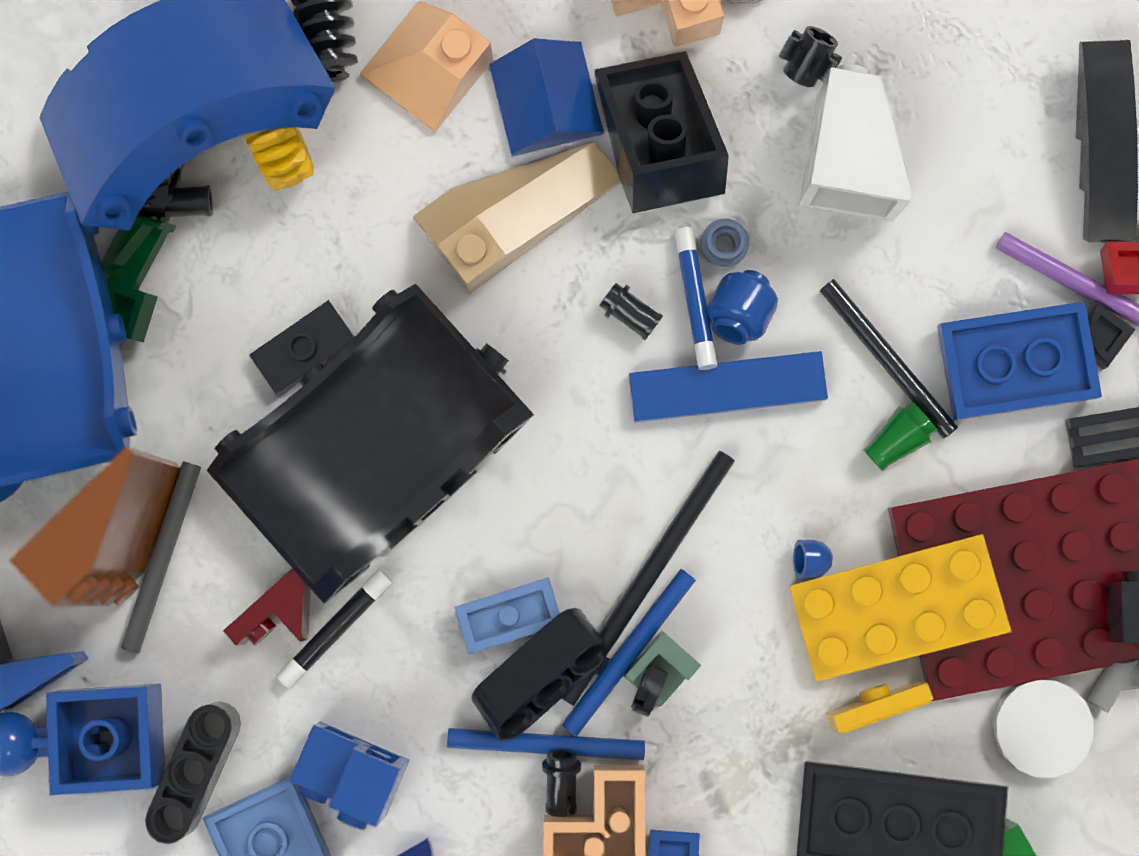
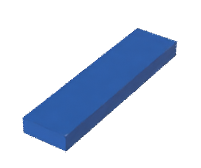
M822 351L717 363L718 366L710 370H699L698 365L629 373L634 423L811 403L828 399Z

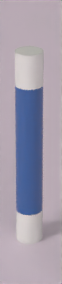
M682 227L675 230L674 234L699 370H710L718 365L707 313L694 231L692 227Z

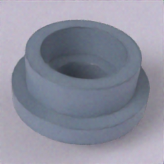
M732 219L716 220L709 224L702 234L701 250L703 255L710 263L719 267H731L738 264L746 256L749 249L747 231L740 223ZM721 236L729 237L733 242V249L728 252L719 250L716 246V240Z

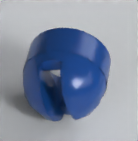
M797 540L793 551V565L798 579L819 578L831 568L833 555L825 543L817 540Z

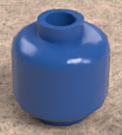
M745 270L743 273H728L720 280L707 307L712 330L718 337L729 343L742 345L748 341L758 340L765 334L778 306V297L774 289L769 286L770 282L767 277L754 270Z

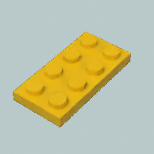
M983 534L789 586L816 681L1011 632Z

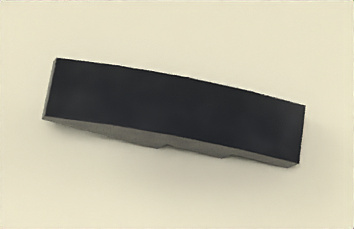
M1131 40L1079 41L1076 139L1081 140L1079 189L1085 191L1083 240L1088 243L1137 240L1138 144Z

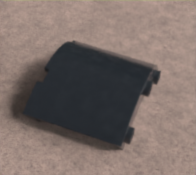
M416 283L400 293L392 289L384 294L373 305L372 310L375 312V315L325 367L320 363L309 370L299 383L302 387L242 434L238 430H234L226 435L215 446L214 449L218 455L206 470L323 604L368 570L369 564L388 547L393 549L477 473L475 469L487 457L498 453L534 416L532 411Z

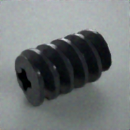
M291 0L292 4L296 7L293 14L332 83L347 79L350 75L345 72V68L358 63V57L354 54L343 53V49L356 44V38L351 35L342 34L341 31L354 26V19L349 16H342L340 12L350 10L353 7L352 1Z

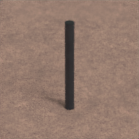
M832 279L819 290L820 293L908 398L938 429V434L943 439L952 434L958 428L957 424L837 281Z

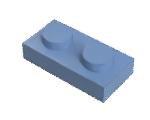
M549 577L454 607L468 654L535 634L555 616L560 614Z

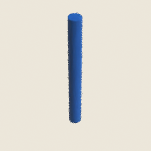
M683 569L678 571L606 665L600 676L596 678L561 725L576 737L695 583L696 580Z
M449 728L447 736V748L534 754H547L554 749H569L574 751L577 756L629 760H644L645 740L522 733L511 740L502 741L495 736L493 731Z

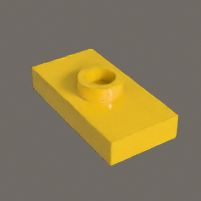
M915 681L889 690L887 684H881L859 692L861 701L835 709L826 714L831 728L840 734H844L932 703L931 700L934 699L926 682Z

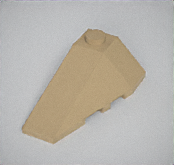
M594 141L451 188L414 215L413 218L471 294L620 184L621 181L618 171Z

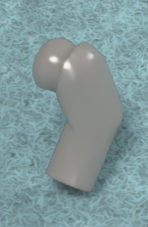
M1139 659L1115 662L1112 666L1105 667L1086 700L1109 713L1121 691L1139 689Z

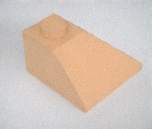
M418 1L360 72V75L435 133L494 60L491 42L453 13Z

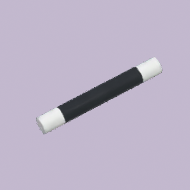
M378 569L276 675L278 680L290 689L393 583L391 579Z

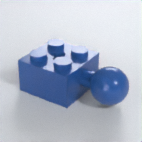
M161 683L64 689L47 692V727H37L30 718L20 713H0V776L19 775L28 770L38 757H48L50 795L152 789L159 786L164 775ZM108 729L114 738V743L110 746L108 742L100 741V733Z

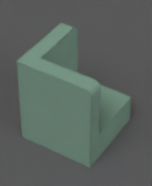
M661 631L623 676L638 688L647 666L652 665L666 671L668 676L655 703L657 706H662L685 679L689 680L701 667V664L665 632Z

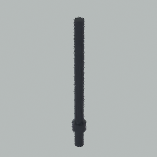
M718 451L599 631L600 636L609 647V652L734 464L735 460L724 452ZM606 657L596 669L562 699L574 706L595 673L600 676L610 659Z

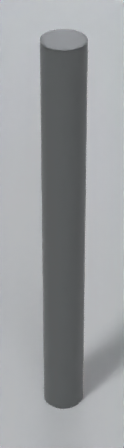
M182 461L121 645L122 649L140 653L201 466Z

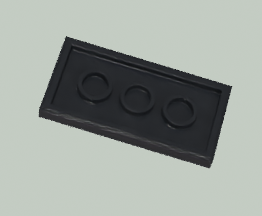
M805 761L797 856H1003L1009 786Z

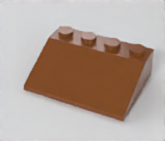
M126 446L8 561L52 607L110 606L113 602L116 606L121 605L139 588L136 580L146 570L180 467L173 461Z

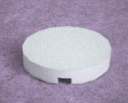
M1034 680L1013 686L1000 699L993 715L994 737L1000 755L1014 769L1034 778L1055 779L1073 772L1087 758L1094 741V719L1087 702L1073 688L1055 680Z

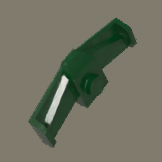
M137 214L130 230H117L101 263L114 314L119 313L121 315L128 339L144 343L158 296L138 289L168 233H173L176 225L141 214ZM120 343L121 354H122L123 343Z

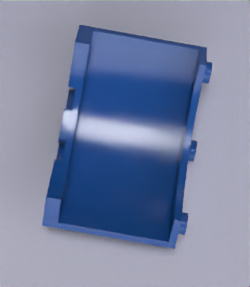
M160 0L115 23L87 45L88 53L76 64L72 71L66 68L59 77L45 102L39 118L81 225L130 230L140 209L155 189L175 170L203 151L224 141L261 130L277 128L318 129L334 93L335 86L286 0Z
M68 191L0 206V487L111 462L126 446L130 447V437L137 435L135 416L132 408L128 406L126 380L120 343L127 341L126 329L119 313L114 314L105 274L94 235L99 234V227L81 225Z

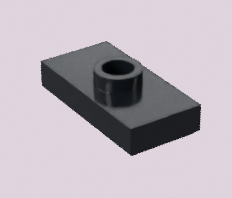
M327 300L249 354V356L275 394L280 396L299 383L302 377L313 367L320 363L324 365L332 360L355 336L331 302Z

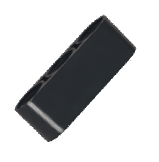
M567 609L555 616L475 688L471 701L499 740H511L526 731L596 669L608 655L609 647L580 609Z
M214 702L200 706L188 718L146 814V830L157 842L164 844L176 843L192 833L198 826L240 731V715L229 703ZM209 712L219 714L224 720L225 730L219 739L210 737L204 730V719ZM189 758L196 759L204 768L203 781L198 785L189 782L184 776V764ZM167 805L177 807L183 814L184 822L180 830H173L165 824L163 813Z

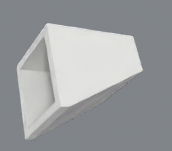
M845 64L839 66V69L831 67L817 96L799 205L893 222L911 201L912 189L881 76L868 74L866 68L858 65Z

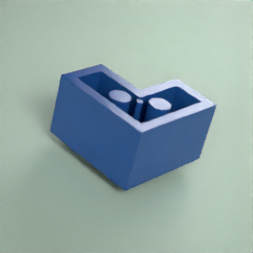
M320 721L313 725L289 781L299 785L298 793L310 800L325 804L328 798L331 799L328 807L339 811L337 816L339 821L351 827L365 830L367 824L377 827L387 815L410 759Z

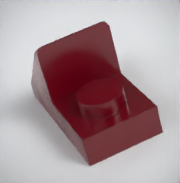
M292 568L227 626L223 632L236 646L244 645L249 640L255 646L277 627L272 621L277 616L300 642L307 641L311 589Z

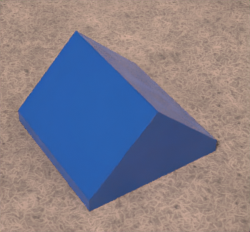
M533 38L489 64L512 157L604 135L581 42Z

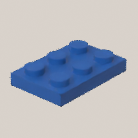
M1085 301L945 322L937 326L953 421L1088 401L1102 397Z

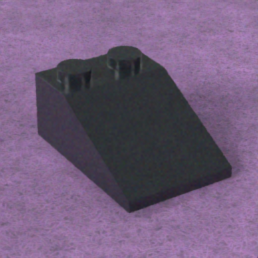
M686 51L595 69V80L619 178L632 214L725 194L729 155Z

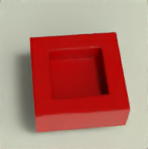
M1107 241L1100 250L1107 294H1139V242Z

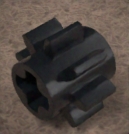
M814 26L806 27L803 34L793 30L779 54L780 58L787 61L783 69L784 73L792 81L805 87H814L818 79L824 83L830 68H837L842 60V56L834 53L838 46L837 40L828 32Z

